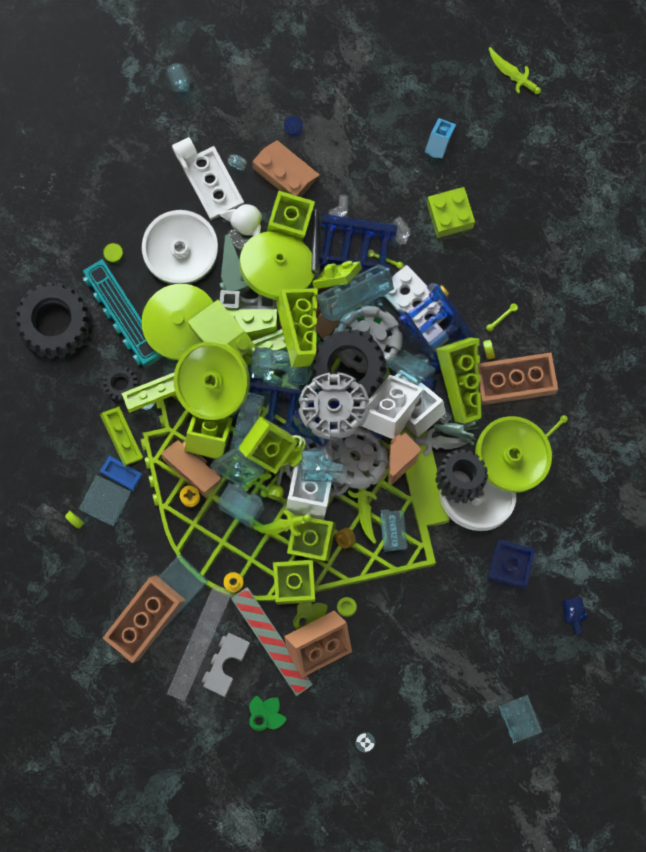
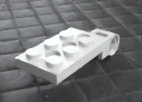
M189 137L172 145L210 220L219 217L220 212L235 209L244 204L214 146L197 154ZM204 159L207 161L205 167H198L196 165L197 161ZM213 175L216 179L213 183H207L205 181L206 176ZM221 191L224 193L222 199H215L213 197L214 193Z
M407 265L378 288L385 299L416 330V334L430 350L435 352L437 348H440L449 340L447 334L438 324L451 314L450 310ZM407 287L410 289V293L402 295L400 290ZM419 300L423 305L420 308H414L412 306L413 302ZM427 314L435 315L433 321L425 320Z

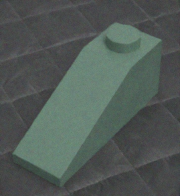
M228 234L225 235L221 272L222 282L219 284L221 290L240 291L241 294L249 291L250 288L241 275L239 258Z

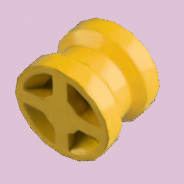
M185 486L180 492V499L185 506L193 507L198 504L200 495L194 486Z

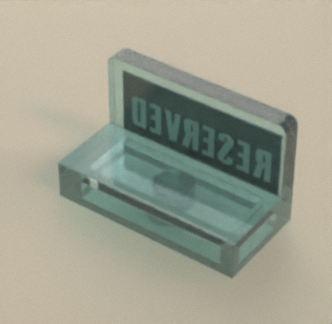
M388 509L380 510L384 551L407 549L403 511L389 512Z

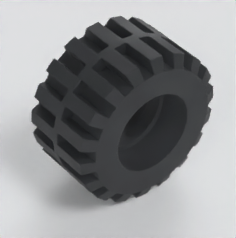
M455 450L452 454L446 455L437 470L435 482L438 483L437 489L442 490V496L446 495L449 501L451 499L455 500L454 503L462 501L464 504L468 500L470 502L473 501L475 497L477 498L480 495L488 479V474H486L488 469L484 467L485 462L479 460L480 456L477 454L476 456L472 455L473 452L471 451L466 453L465 450H460L459 453ZM460 471L465 473L469 477L470 482L458 480L453 472Z

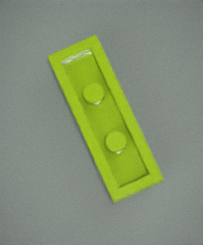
M120 407L103 412L100 416L123 465L127 466L142 460L143 456Z

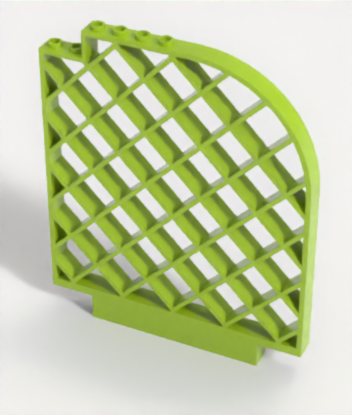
M337 354L333 358L336 361L331 368L332 374H336V370L342 363ZM289 361L249 371L250 382L253 378L264 376L280 387L266 408L249 397H246L244 403L262 413L261 417L264 419L268 417L290 430L289 434L291 436L298 435L301 437L305 436V438L310 436L299 429L303 424L301 417L294 426L271 412L285 389L300 398L302 391L289 384L300 367H291ZM388 368L384 380L390 375ZM290 370L284 380L274 375V373ZM319 388L316 391L317 394L321 392ZM176 394L170 396V397H173V398H175L176 400L179 401V399H178V397H177ZM164 399L157 401V408H161L163 414L159 416L161 426H165V428L143 433L144 439H141L143 450H147L148 457H145L147 469L151 468L152 476H149L150 485L155 487L156 494L153 495L155 506L159 505L166 535L177 557L199 581L228 597H233L237 593L230 592L204 578L224 547L247 561V564L240 573L243 579L252 565L274 578V571L256 561V558L270 536L288 547L289 541L279 534H265L251 557L227 543L241 519H244L253 526L263 525L245 513L259 491L267 488L264 486L266 480L260 479L259 482L255 481L252 485L255 488L241 510H238L217 496L231 473L244 481L249 478L248 475L235 468L243 456L240 450L230 464L221 459L205 456L225 468L226 471L221 477L222 483L208 497L194 521L170 507L184 484L192 485L174 469L160 461L162 459L161 453L171 445L175 438L181 442H186V437L181 435L179 431L191 413L185 410L172 429L169 426ZM314 403L308 404V407H314ZM231 426L230 433L244 440L247 435ZM406 427L400 432L401 436L406 433L409 437H417ZM426 430L419 437H426L428 431ZM169 435L153 458L149 439ZM382 441L381 444L383 445V447H386L389 453V448L391 446L386 442ZM418 445L422 449L419 460L404 473L410 496L385 482L388 477V467L385 476L372 491L376 496L382 487L405 501L406 503L399 512L400 519L408 506L412 504L421 543L401 531L402 539L417 548L408 564L396 568L378 556L387 542L385 535L374 553L358 543L351 546L370 558L360 576L348 578L331 567L342 550V547L338 546L327 564L318 559L305 557L308 560H313L314 564L324 569L314 584L315 593L430 567L436 564L427 528L448 523L449 517L442 507L439 490L437 489L438 483L435 482L437 468L433 452L431 450L429 454L423 455L426 451V445ZM355 455V461H358L359 458ZM155 466L160 467L179 479V482L164 504ZM266 469L264 474H271V471ZM344 495L334 496L330 498L331 500H328L326 511L334 498H337L359 512L357 503ZM372 497L368 498V503L370 505L373 501ZM288 499L276 500L284 506L273 522L282 519L284 516L283 511L286 510ZM213 501L237 515L222 539L198 525ZM165 512H169L190 525L177 547L170 534ZM371 512V520L385 528V520ZM359 514L349 528L354 531L360 521ZM195 529L219 544L200 574L188 564L180 553ZM423 550L426 561L413 564L420 551ZM292 555L289 561H295L298 555ZM374 561L388 569L367 574ZM327 572L340 579V581L320 585ZM275 585L272 586L267 596H254L256 601L275 602Z

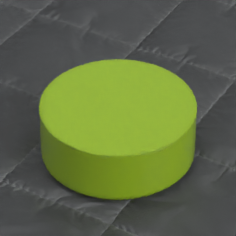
M114 243L107 245L104 249L105 259L110 263H118L123 257L122 248Z
M491 340L484 341L483 346L487 359L495 358Z
M72 511L65 515V518L76 528L80 529L84 524Z
M344 597L337 604V611L343 617H351L356 612L357 606L352 598Z

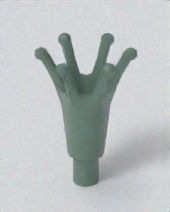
M478 419L465 424H434V432H443L446 435L462 438L474 446L477 438H474V434L466 431L478 430V426L470 427L476 425Z

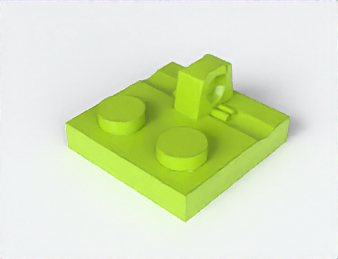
M352 261L344 262L341 265L328 264L316 280L312 282L314 288H325L348 284L362 269L360 262L353 263Z

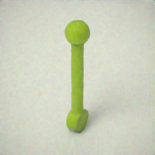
M373 250L367 251V256L369 258H378L382 261L397 266L398 269H402L404 267V264L402 262L397 263L388 258L375 254Z
M511 304L508 311L493 324L487 325V331H493L499 322L511 312H515L518 308L517 305Z
M563 415L560 417V421L546 434L547 438L562 423L568 421L567 416Z
M279 473L267 488L260 492L262 497H267L268 490L276 483Z

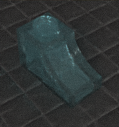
M302 451L300 461L302 482H338L337 480L342 478L343 464L327 460L322 455V451ZM338 473V478L335 479L332 475Z

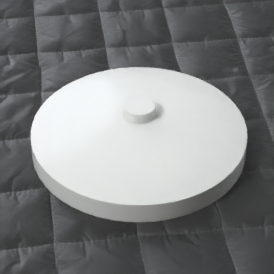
M186 210L170 211L157 217L148 226L142 241L143 258L151 273L163 282L173 285L191 284L202 279L214 266L218 254L217 237L212 226L202 216Z
M460 471L453 472L458 480L470 482L469 477L465 473ZM486 481L484 488L477 498L475 497L471 502L468 500L464 504L462 501L454 503L455 500L453 499L451 501L447 500L448 497L446 495L442 496V490H439L440 502L447 515L462 527L476 531H487L502 525L511 515L516 503V493L500 490L488 481Z

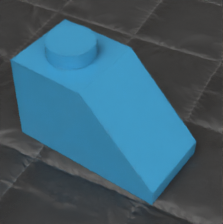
M439 118L431 132L425 153L434 158H443L456 124Z

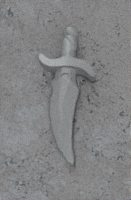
M434 428L427 432L426 437H410L417 445H426V451L423 453L424 456L431 452L432 447L436 449H453L468 443V441L462 438L444 436L432 438V433L435 431Z

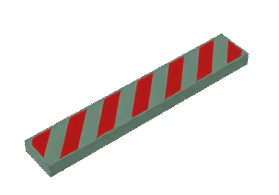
M248 587L231 597L295 695H299L313 684L307 676L303 678L300 676L287 651L286 644Z

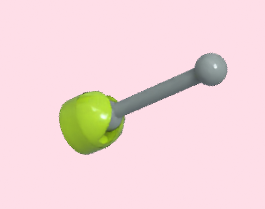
M285 465L280 468L277 483L268 490L267 496L275 500H282L284 490L280 483Z

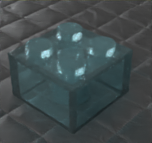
M229 483L217 502L218 508L252 529L264 510L262 499L253 493L251 495L247 494L244 491L245 488L237 483L234 485Z

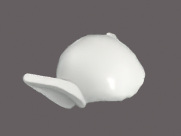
M245 204L238 209L220 212V216L231 221L232 227L238 233L252 235V237L260 234L262 214L255 206Z

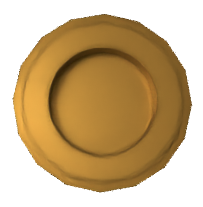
M344 528L336 533V541L340 547L346 549L356 543V537L351 529Z

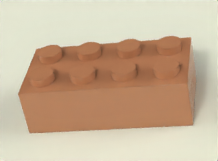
M552 353L478 364L481 406L554 395L558 391Z
M157 575L149 577L103 639L131 663L137 662L186 600Z

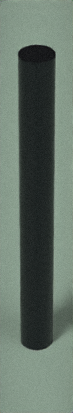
M318 210L312 211L311 272L313 274L319 273Z

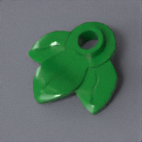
M258 696L253 698L249 706L252 714L250 726L255 731H263L266 728L277 729L285 723L286 717L278 714L279 699L270 698L263 702ZM257 718L263 719L262 725L256 724Z

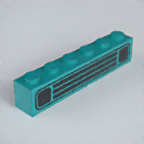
M103 259L83 270L85 275L83 278L88 288L92 286L95 291L93 296L98 303L102 302L105 306L103 311L107 318L112 317L114 320L113 327L118 334L122 333L125 337L122 341L128 350L132 348L135 355H133V358L138 366L142 364L145 369L163 358L148 344L143 334L141 318Z

